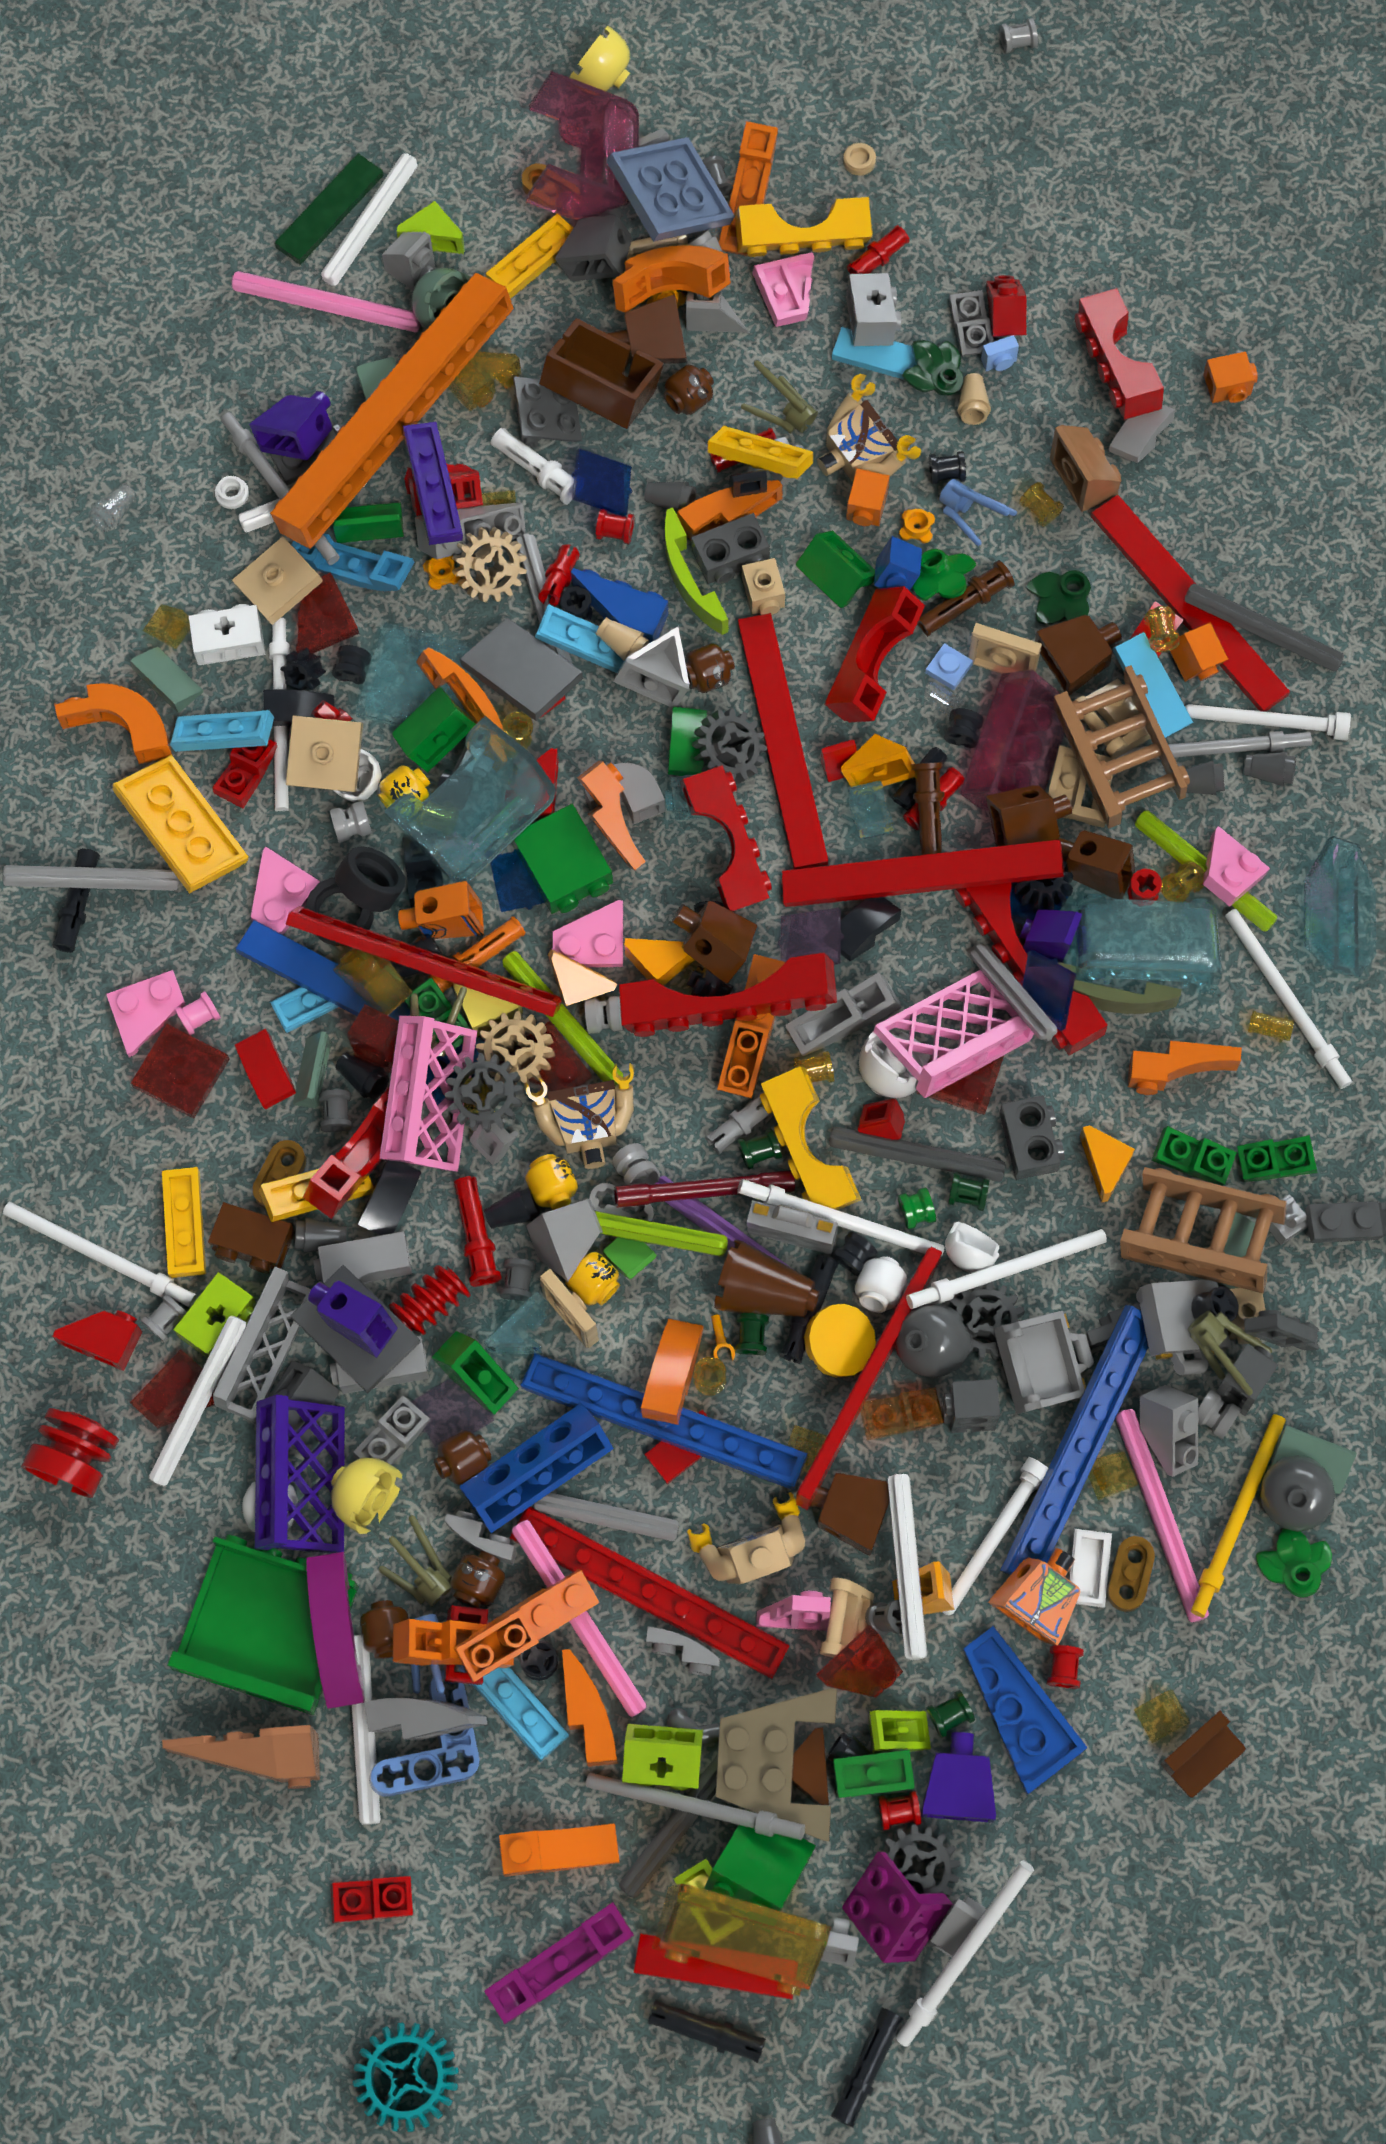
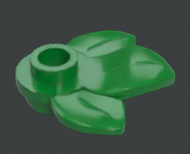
M931 549L924 552L921 556L920 576L913 585L916 596L922 601H926L936 593L950 599L961 596L967 588L966 579L963 574L974 569L976 562L969 555L962 553L948 556L940 549Z
M1283 1529L1278 1537L1277 1551H1263L1256 1554L1258 1567L1269 1581L1284 1584L1291 1594L1302 1598L1311 1596L1320 1588L1321 1575L1331 1566V1549L1327 1541H1319L1310 1545L1307 1537L1301 1531ZM1305 1573L1309 1576V1579L1307 1581H1300L1296 1578V1575Z

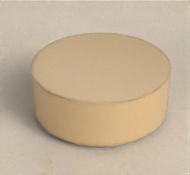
M864 143L850 145L844 152V167L854 175L870 173L876 164L875 151Z

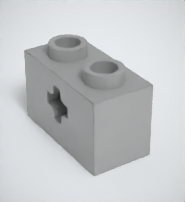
M889 273L849 274L846 301L854 346L893 345L895 331L901 330L900 311H895L897 290L896 287H891Z

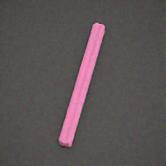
M240 271L235 272L232 279L233 290L411 332H418L421 326L413 311Z
M1133 1409L1121 1411L1116 1415L1115 1420L1188 1620L1190 1622L1203 1620L1209 1616L1208 1610L1205 1617H1198L1191 1613V1608L1200 1587L1145 1437L1140 1430L1137 1415Z
M524 1520L512 1529L513 1535L547 1588L565 1578L530 1521ZM585 1611L569 1621L630 1717H634L645 1710V1701L588 1612Z

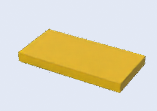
M172 754L113 784V792L189 894L237 869L248 861L249 856Z

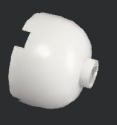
M902 1031L899 1036L892 1034L895 1038L909 1040V1034ZM872 1032L865 1041L859 1056V1071L863 1080L873 1092L885 1097L902 1098L913 1094L916 1091L918 1080L880 1038ZM912 1051V1057L921 1067L926 1065L931 1058L929 1054Z

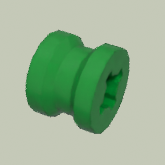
M926 1187L918 1189L917 1193L913 1195L906 1193L898 1195L899 1207L903 1213L904 1222L908 1230L915 1228L917 1223L923 1221L927 1223L936 1222L935 1209Z

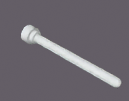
M1193 704L1185 706L1190 717L1194 719L1325 731L1326 735L1333 736L1335 740L1347 741L1350 730L1351 713L1336 712L1335 715H1329L1328 718Z
M1028 1457L1020 1469L1022 1472L1020 1476L1022 1482L953 1586L954 1610L943 1612L945 1615H952L956 1611L1034 1489H1039L1049 1468L1038 1460Z

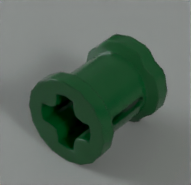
M771 1128L766 1129L765 1134L745 1141L743 1138L737 1140L738 1148L747 1170L753 1169L754 1164L773 1157L776 1160L782 1158L778 1141Z
M954 1173L948 1204L954 1205L957 1202L977 1206L979 1211H984L990 1180L984 1179L980 1182L961 1178L960 1174Z
M741 1313L737 1315L740 1330L739 1344L735 1346L736 1353L766 1355L767 1347L764 1346L765 1325L769 1324V1316L756 1313Z
M960 1690L954 1692V1697L936 1707L932 1705L926 1707L927 1714L941 1738L947 1736L948 1730L965 1721L969 1723L975 1721L972 1709Z

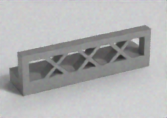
M274 1267L213 1394L216 1407L252 1422H256V1402L268 1397L300 1329V1326L295 1321H293L291 1327L288 1322L289 1319H292L290 1315L295 1310L285 1313L281 1305L285 1291L289 1290L304 1296L303 1304L308 1299L309 1293L312 1290L290 1281L287 1271ZM278 1309L280 1316L273 1318ZM283 1322L287 1330L285 1340L269 1345L265 1335L268 1328ZM263 1340L265 1347L258 1350ZM279 1350L275 1359L273 1352ZM268 1354L272 1363L270 1371L254 1378L250 1368L253 1359ZM248 1373L250 1380L243 1382L246 1374ZM264 1382L261 1390L259 1391L257 1384ZM253 1386L257 1399L251 1410L233 1403L238 1391Z

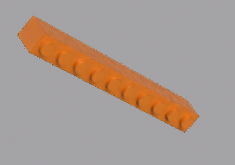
M475 272L470 280L460 288L458 294L441 310L439 316L429 328L422 332L417 342L400 358L398 364L388 376L381 380L377 389L359 406L358 411L348 423L340 428L336 437L318 454L313 464L297 479L295 485L284 498L277 502L270 514L281 534L309 549L315 545L404 439L403 426L414 425L419 422L512 312L514 307L505 286Z

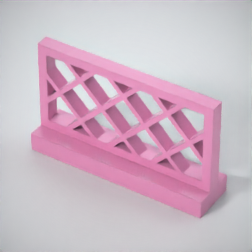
M981 970L875 1025L873 1031L918 1080L916 1090L924 1098L931 1096L1029 1042L1034 1035L1033 1031ZM980 982L989 992V997L971 994L970 987ZM947 999L963 1002L962 1011L943 1008V1002ZM968 1003L986 1006L987 1016L967 1013ZM993 1008L1007 1011L1012 1018L1008 1020L992 1018ZM921 1013L936 1016V1025L916 1022V1017ZM942 1017L961 1021L960 1031L941 1027ZM966 1022L986 1026L985 1033L978 1035L965 1032ZM893 1028L909 1030V1040L895 1038L889 1030ZM914 1033L934 1035L933 1045L914 1042ZM939 1037L959 1040V1045L955 1049L939 1047ZM912 1051L932 1055L931 1062L921 1067L912 1057Z
M399 1016L379 1159L458 1172L464 1124L461 1125L457 1121L460 1112L453 1114L452 1122L447 1125L442 1113L454 1101H449L445 1098L437 1106L431 1093L438 1086H440L444 1095L448 1091H453L446 1083L447 1077L454 1072V1066L462 1069L466 1067L464 1058L469 1057L473 1062L477 1038L476 1030L435 1021L434 1018L425 1016ZM434 1029L440 1042L433 1049H431L432 1035ZM459 1035L464 1036L462 1052L457 1055L452 1042ZM445 1050L450 1063L442 1070L436 1057ZM429 1065L435 1078L427 1085L426 1078ZM471 1076L465 1081L464 1085L469 1084ZM423 1101H425L430 1113L421 1120ZM463 1103V1106L467 1109V1104ZM435 1121L440 1134L432 1141L426 1129ZM419 1136L425 1149L416 1156ZM444 1142L448 1146L447 1162L442 1161L437 1151Z

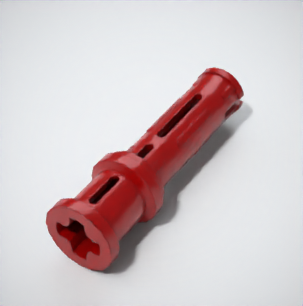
M471 1176L459 1178L454 1181V1187L458 1197L462 1224L467 1244L464 1245L463 1254L469 1260L472 1275L469 1277V1283L473 1287L497 1283L502 1279L501 1272L496 1270L493 1252L496 1250L495 1244L488 1238L477 1178H471Z

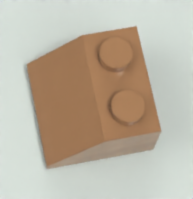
M1066 425L1056 427L1050 460L1081 512L1118 495L1121 475L1114 464L1110 465L1106 459L1105 450L1099 438H1094L1088 428Z

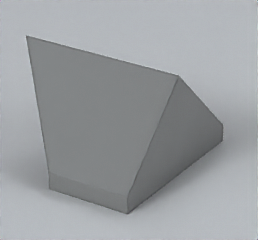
M722 290L710 298L688 291L686 300L687 331L750 333L723 297Z
M677 626L629 655L617 672L613 682L669 707H677L690 685L679 627Z
M590 1199L543 1213L526 1225L538 1259L567 1282L598 1235L603 1232Z

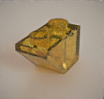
M477 352L448 386V389L469 411H472L477 406L479 408L485 407L491 402L496 393L495 378L505 389H508L514 385L513 377H520V359L516 354Z
M358 949L347 952L342 957L341 963L333 969L372 1009L385 1016L390 1015L413 993L390 962Z

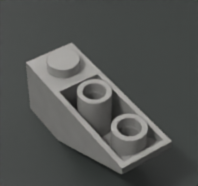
M521 502L457 509L463 532V541L429 545L423 517H415L418 550L435 559L462 553L457 544L467 545L469 541L466 534L470 533L478 537V530L481 527L486 529L489 535L492 527L500 529L501 535L504 532L513 535L512 539H516L526 533L523 503Z

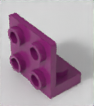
M877 1852L842 1908L883 1963L915 1962L953 1904L945 1893L918 1894L887 1853Z

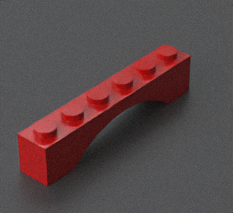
M1012 883L954 889V894L960 905L964 908L969 906L974 913L973 923L982 936L988 934L994 943L991 946L993 953L1002 963L1006 962L1015 979L1056 1025L1057 1033L1052 1037L1051 1041L1058 1050L1064 1048L1068 1056L1105 1035L1108 1024L1089 996L1072 991L1052 980L1036 966L1025 952L1016 935L1011 918L1010 893Z
M825 952L791 957L776 972L762 982L746 990L725 996L700 997L686 995L666 988L653 979L619 984L622 1026L637 1037L652 1036L655 1034V1030L668 1029L672 1032L685 1031L689 1029V1025L701 1023L703 1026L708 1027L719 1026L723 1024V1020L734 1018L738 1021H752L758 1018L757 1015L767 1013L773 1016H785L791 1014L793 1009L805 1008L808 1011H818L827 1007L826 1004L837 1003L834 961Z

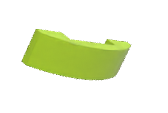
M674 508L667 509L665 517V546L668 566L674 583L690 609L710 628L724 635L729 632L728 617L715 591L703 596L701 595L680 551L687 549V535Z

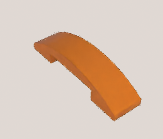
M746 121L739 151L740 159L729 203L733 213L736 212L739 206L764 204L773 164L778 127ZM734 218L730 225L722 226L719 239L722 251L747 256V252L738 253Z
M429 647L423 650L416 663L435 689L446 683L449 685L484 734L480 739L481 742L485 743L481 754L494 761L493 770L496 773L499 772L509 761V754L503 726L492 703L476 681L458 664Z

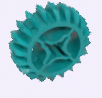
M403 2022L397 2024L398 2036H393L391 2029L384 2027L382 2032L386 2041L381 2043L376 2036L372 2035L369 2041L376 2048L372 2053L364 2048H361L359 2052L361 2056L369 2060L367 2065L360 2063L354 2065V2070L365 2072V2079L354 2080L353 2086H365L367 2092L358 2095L356 2099L358 2103L371 2100L372 2104L365 2110V2114L369 2117L374 2115L377 2110L381 2111L377 2119V2125L384 2126L388 2118L392 2117V2131L398 2132L401 2127V2120H406L407 2131L414 2132V2119L419 2118L423 2128H427L430 2126L427 2113L431 2111L434 2117L441 2119L443 2113L437 2107V2104L442 2102L444 2105L451 2106L453 2103L451 2098L444 2096L445 2089L451 2091L458 2090V2084L447 2082V2075L459 2074V2068H446L445 2062L455 2058V2053L450 2051L441 2055L440 2050L446 2046L447 2041L441 2038L433 2045L431 2041L435 2035V2030L429 2028L422 2038L419 2037L421 2025L418 2023L413 2024L410 2035H407L406 2026ZM399 2044H417L413 2053H410L409 2057L402 2063H394L383 2057L389 2049ZM427 2051L433 2057L437 2067L438 2078L436 2087L426 2082L421 2076L420 2068ZM389 2066L405 2071L409 2066H412L415 2072L411 2075L416 2076L415 2081L422 2084L423 2088L414 2084H405L403 2088H400L397 2082L401 2079H396L397 2073L391 2071ZM376 2067L389 2075L391 2079V2088L385 2103L379 2097L375 2087ZM410 2091H418L430 2098L417 2109L411 2111L395 2110L399 2101Z

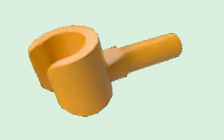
M713 1315L711 1319L716 1337L713 1358L716 1363L720 1364L717 1351L721 1348H727L731 1352V1360L733 1361L735 1350L726 1341L720 1315Z

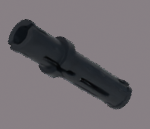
M81 848L77 852L78 856L75 867L96 868L100 854L94 850ZM91 888L68 889L64 907L60 908L58 912L60 922L52 944L55 949L67 953L75 951L80 926L86 921L87 916L84 911Z
M817 1255L816 1263L809 1279L815 1282L814 1289L820 1291L818 1302L814 1312L808 1310L805 1317L791 1316L788 1323L791 1328L783 1349L779 1354L785 1360L791 1362L793 1357V1362L799 1364L803 1360L802 1357L805 1352L804 1336L807 1324L821 1310L834 1273L839 1265L831 1257H828L827 1261H824V1255Z
M657 1999L655 2000L648 2024H653L717 2047L716 2051L724 2054L725 2051L753 2060L756 2063L759 2062L766 2038H760L734 2029V2024L727 2021L723 2025L662 2003Z
M881 2007L855 2067L850 2075H846L843 2081L846 2085L831 2114V2117L851 2128L854 2127V2123L867 2095L871 2096L874 2091L872 2085L875 2077L881 2068L896 2032L904 2020L898 2014Z

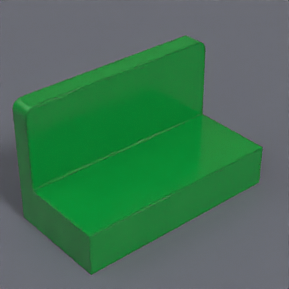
M401 502L345 508L333 522L337 543L404 537Z
M833 530L816 534L796 563L797 568L840 608H844L849 604L859 588L869 586L875 580V569Z
M439 687L393 731L392 736L407 757L428 773L476 726V723L469 715L455 705L444 689Z
M910 1750L833 1759L837 1798L915 1789Z

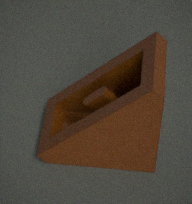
M822 1727L815 1728L794 1752L792 1784L814 1804L829 1806L824 1732Z

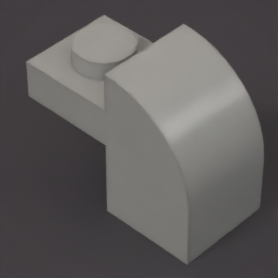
M632 763L614 764L624 778L620 781L624 788L619 793L620 802H624L633 824L666 812L664 796L657 781L648 770ZM585 790L586 804L589 810L592 811L598 805Z

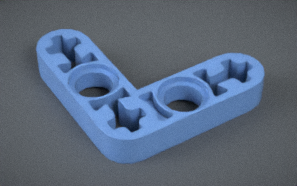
M442 1670L440 1672L442 1679H444L445 1670ZM432 1678L429 1685L430 1699L446 1702L444 1692H437L435 1681ZM448 1682L449 1684H456L457 1689L451 1692L452 1703L455 1704L460 1701L461 1706L469 1708L464 1683ZM473 1728L466 1729L456 1736L450 1734L438 1736L440 1746L438 1749L378 1762L370 1774L372 1790L381 1796H394L461 1782L471 1778L479 1766V1754ZM457 1753H462L464 1758H471L472 1763L466 1767V1772H461L460 1768L455 1766L446 1769L448 1777H442V1764L438 1756L444 1755V1764L455 1761ZM428 1760L434 1765L435 1775L432 1779L422 1781L415 1776L414 1766L418 1761ZM407 1763V1777L411 1783L410 1785H404L405 1777L395 1779L392 1782L391 1788H386L384 1782L377 1781V1777L381 1776L383 1768H388L390 1774L401 1773L403 1771L401 1764Z

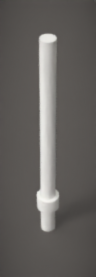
M280 618L272 625V642L269 644V658L273 661V689H287L284 672L280 670L286 664L287 659L285 656L290 653V644L286 642V619ZM274 726V742L277 743V749L274 753L275 811H288L289 798L288 785H286L288 731L287 726Z
M1233 909L1228 912L1225 918L1316 1052L1314 1057L1321 1068L1326 1067L1340 1089L1350 1085L1352 1080L1338 1061L1339 1054L1332 1044L1328 1045L1238 910Z
M742 1179L738 1186V1193L761 1200L768 1205L776 1207L782 1205L809 1212L814 1217L837 1222L840 1227L923 1254L931 1246L942 1251V1255L944 1252V1245L787 1194L785 1189L771 1184L765 1187Z
M8 1202L3 1210L4 1215L150 1287V1292L160 1297L167 1294L172 1299L188 1307H191L197 1299L196 1294L174 1284L173 1278L163 1273L156 1275L12 1202Z
M1100 1229L950 1281L945 1278L933 1282L930 1288L907 1295L908 1306L914 1309L934 1301L938 1304L953 1299L954 1295L1104 1244L1107 1241L1106 1234Z
M1021 1861L927 1994L924 1998H918L909 2010V2019L896 2035V2039L901 2045L909 2046L923 2026H928L937 2014L936 2007L1034 1872V1868L1028 1862Z

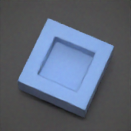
M1014 335L983 345L981 362L985 371L992 369L1003 371L1017 361L1019 345Z
M944 643L927 666L925 673L950 689L955 690L973 665V660Z

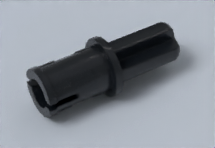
M934 747L929 750L920 763L942 762L944 764L947 760V755L941 749ZM915 777L905 780L891 797L895 803L907 811L915 803V799H913V793L916 792Z

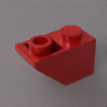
M1000 275L996 276L994 281H986L989 319L993 337L1026 335V293L1019 279L1014 280V276Z

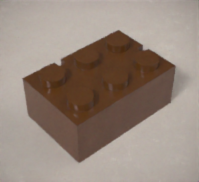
M576 318L564 332L562 339L560 338L546 355L539 384L628 429L656 392L664 362L637 350L629 375L626 377L624 372L632 346Z

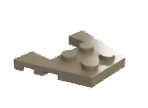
M837 1688L822 1690L720 1718L716 1797L755 1813H759L760 1810L776 1813L777 1818L804 1824L805 1834L822 1841H830L831 1806L791 1803L795 1723L836 1724Z

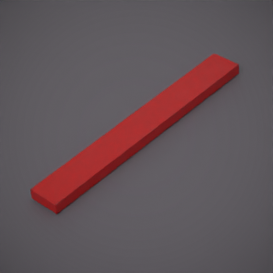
M1116 495L1091 513V518L1168 607L1176 615L1184 619L1182 623L1189 631L1211 623L1228 658L1227 661L1220 665L1221 668L1259 711L1266 712L1289 696L1290 690L1231 623L1185 602V595L1189 587L1196 583L1119 495Z
M768 613L738 619L739 632L762 732L765 734L764 741L767 746V754L793 868L803 869L828 865L829 860L772 615Z
M1060 840L785 870L782 871L783 904L785 907L805 906L1064 877L1062 844Z
M301 906L288 913L286 925L551 1017H554L560 1009L563 999L555 994Z
M932 1246L927 1249L797 1491L795 1502L796 1505L808 1511L895 1348V1342L901 1331L903 1320L912 1310L908 1306L906 1296L927 1288L940 1263L942 1251Z
M532 1507L527 1508L523 1512L517 1524L524 1520L530 1521L557 1565L572 1573L576 1570H582L587 1581L771 1680L774 1678L790 1645ZM512 1532L510 1540L519 1544Z

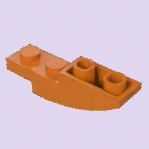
M754 954L745 990L765 980L785 962ZM767 1013L757 1015L758 1018L752 1021H735L717 1090L752 1099L776 1016Z
M576 1570L547 1589H541L468 1637L455 1647L454 1650L472 1682H475L539 1643L538 1640L594 1607L599 1601L582 1570Z

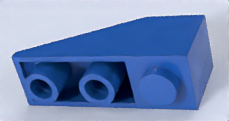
M575 568L572 569V586L586 589L590 593L591 606L604 619L609 618L612 621L643 632V637L649 640V643L659 638L669 614L668 600H665L655 592L648 591L644 593L633 589L623 581L616 580L613 582L601 578L599 574L591 570L581 571Z

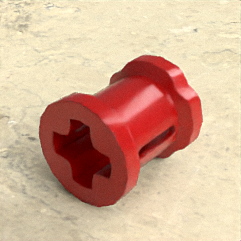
M600 509L596 524V539L602 540L603 537L623 540L624 544H630L634 530L635 515L630 513L627 516L609 514L606 509Z
M1140 869L1133 874L1127 893L1129 902L1134 907L1139 909L1150 908L1157 902L1158 894L1162 888L1160 875L1151 869ZM1145 885L1150 887V890L1146 889L1144 892L1139 890V888H1144Z
M1067 1645L1050 1646V1653L1053 1654L1051 1677L1047 1678L1046 1684L1054 1687L1079 1689L1081 1682L1077 1680L1079 1658L1083 1656L1084 1650Z
M910 1791L909 1795L887 1799L884 1795L878 1796L883 1831L889 1830L891 1825L913 1822L915 1825L921 1824L916 1791Z

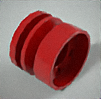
M49 1408L44 1418L58 1428L40 1425L38 1432L50 1440L51 1443L49 1446L31 1444L21 1467L32 1475L53 1485H57L59 1479L73 1485L70 1492L93 1498L103 1475L91 1466L90 1463L92 1460L110 1462L112 1456L98 1446L115 1449L119 1439L107 1431L101 1424L86 1416L71 1411L66 1412Z

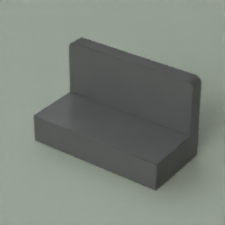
M292 1361L270 1396L284 1395L289 1396V1400L332 1405L339 1394V1389L312 1368ZM289 1410L288 1423L296 1432L305 1422L295 1410ZM322 1414L316 1420L317 1424L320 1423L325 1414ZM310 1428L300 1437L305 1444L313 1433Z

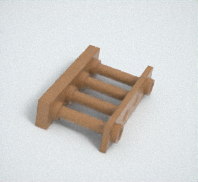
M1132 665L1125 667V684L1079 703L1077 700L1071 701L1067 691L1054 696L1053 709L1108 829L1121 824L1122 811L1125 810V806L1171 787L1174 788L1179 800L1186 798L1187 785L1190 784V779L1184 765H1177L1145 694H1148L1146 682L1141 674L1136 676ZM1132 697L1139 714L1095 732H1091V730L1085 732L1080 721L1084 719L1083 715ZM1142 727L1146 728L1153 744L1107 763L1104 760L1099 762L1094 751L1098 749L1097 745ZM1154 758H1160L1167 773L1166 775L1121 793L1118 790L1112 791L1108 782L1111 780L1112 775Z
M1144 1167L1142 1173L1143 1189L1151 1193L1139 1229L1135 1231L1124 1229L1120 1240L1121 1258L1264 1293L1267 1283L1268 1264L1261 1263L1259 1260L1271 1222L1285 1224L1287 1201L1280 1200L1271 1194L1258 1195L1175 1175L1163 1168L1151 1169ZM1165 1196L1186 1201L1175 1236L1170 1240L1153 1235ZM1200 1205L1221 1209L1210 1247L1206 1249L1188 1243ZM1236 1212L1257 1218L1246 1255L1243 1257L1225 1254L1224 1252Z

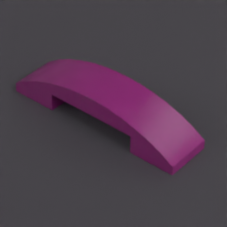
M345 1552L308 1557L306 1561L310 1614L319 1674L327 1709L364 1703L365 1694L361 1666L357 1662L348 1590L350 1587Z
M612 1902L584 1921L580 1927L519 1969L510 1972L484 1990L503 2023L507 2024L597 1964L635 1935L614 1902Z

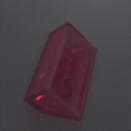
M1026 670L1002 673L960 791L962 796L980 809L989 811L986 796L1031 785H1039L1045 791L1059 745L1061 746L1065 733L1053 709L1054 696L1060 694V692L1035 671Z

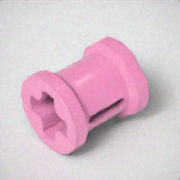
M205 991L200 994L199 999L187 1006L174 1008L190 1036L195 1033L194 1029L211 1019L217 1021L221 1018Z

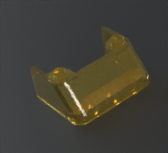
M677 1884L668 1887L652 1949L666 1950L664 1958L687 1964L689 1957L699 1958L765 1977L778 1983L777 1991L800 1997L801 1991L810 1990L828 1944L832 1927L699 1887Z

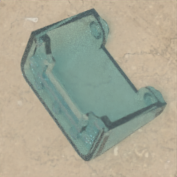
M486 716L469 731L466 737L465 745L472 756L425 801L421 802L416 796L406 794L398 798L384 811L389 819L454 883L469 882L550 806L556 794L554 784L534 756Z
M1089 894L1077 902L1075 911L1082 913V917L1075 933L1074 966H1077L1075 980L1092 983L1094 980L1103 978V984H1111L1112 978L1180 981L1181 988H1189L1190 983H1194L1197 986V993H1216L1222 978V961L1217 907L1210 904L1209 900L1193 899L1189 902L1106 899L1099 894Z

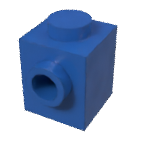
M891 536L876 559L874 586L879 588L904 586L910 591L920 576L922 549Z

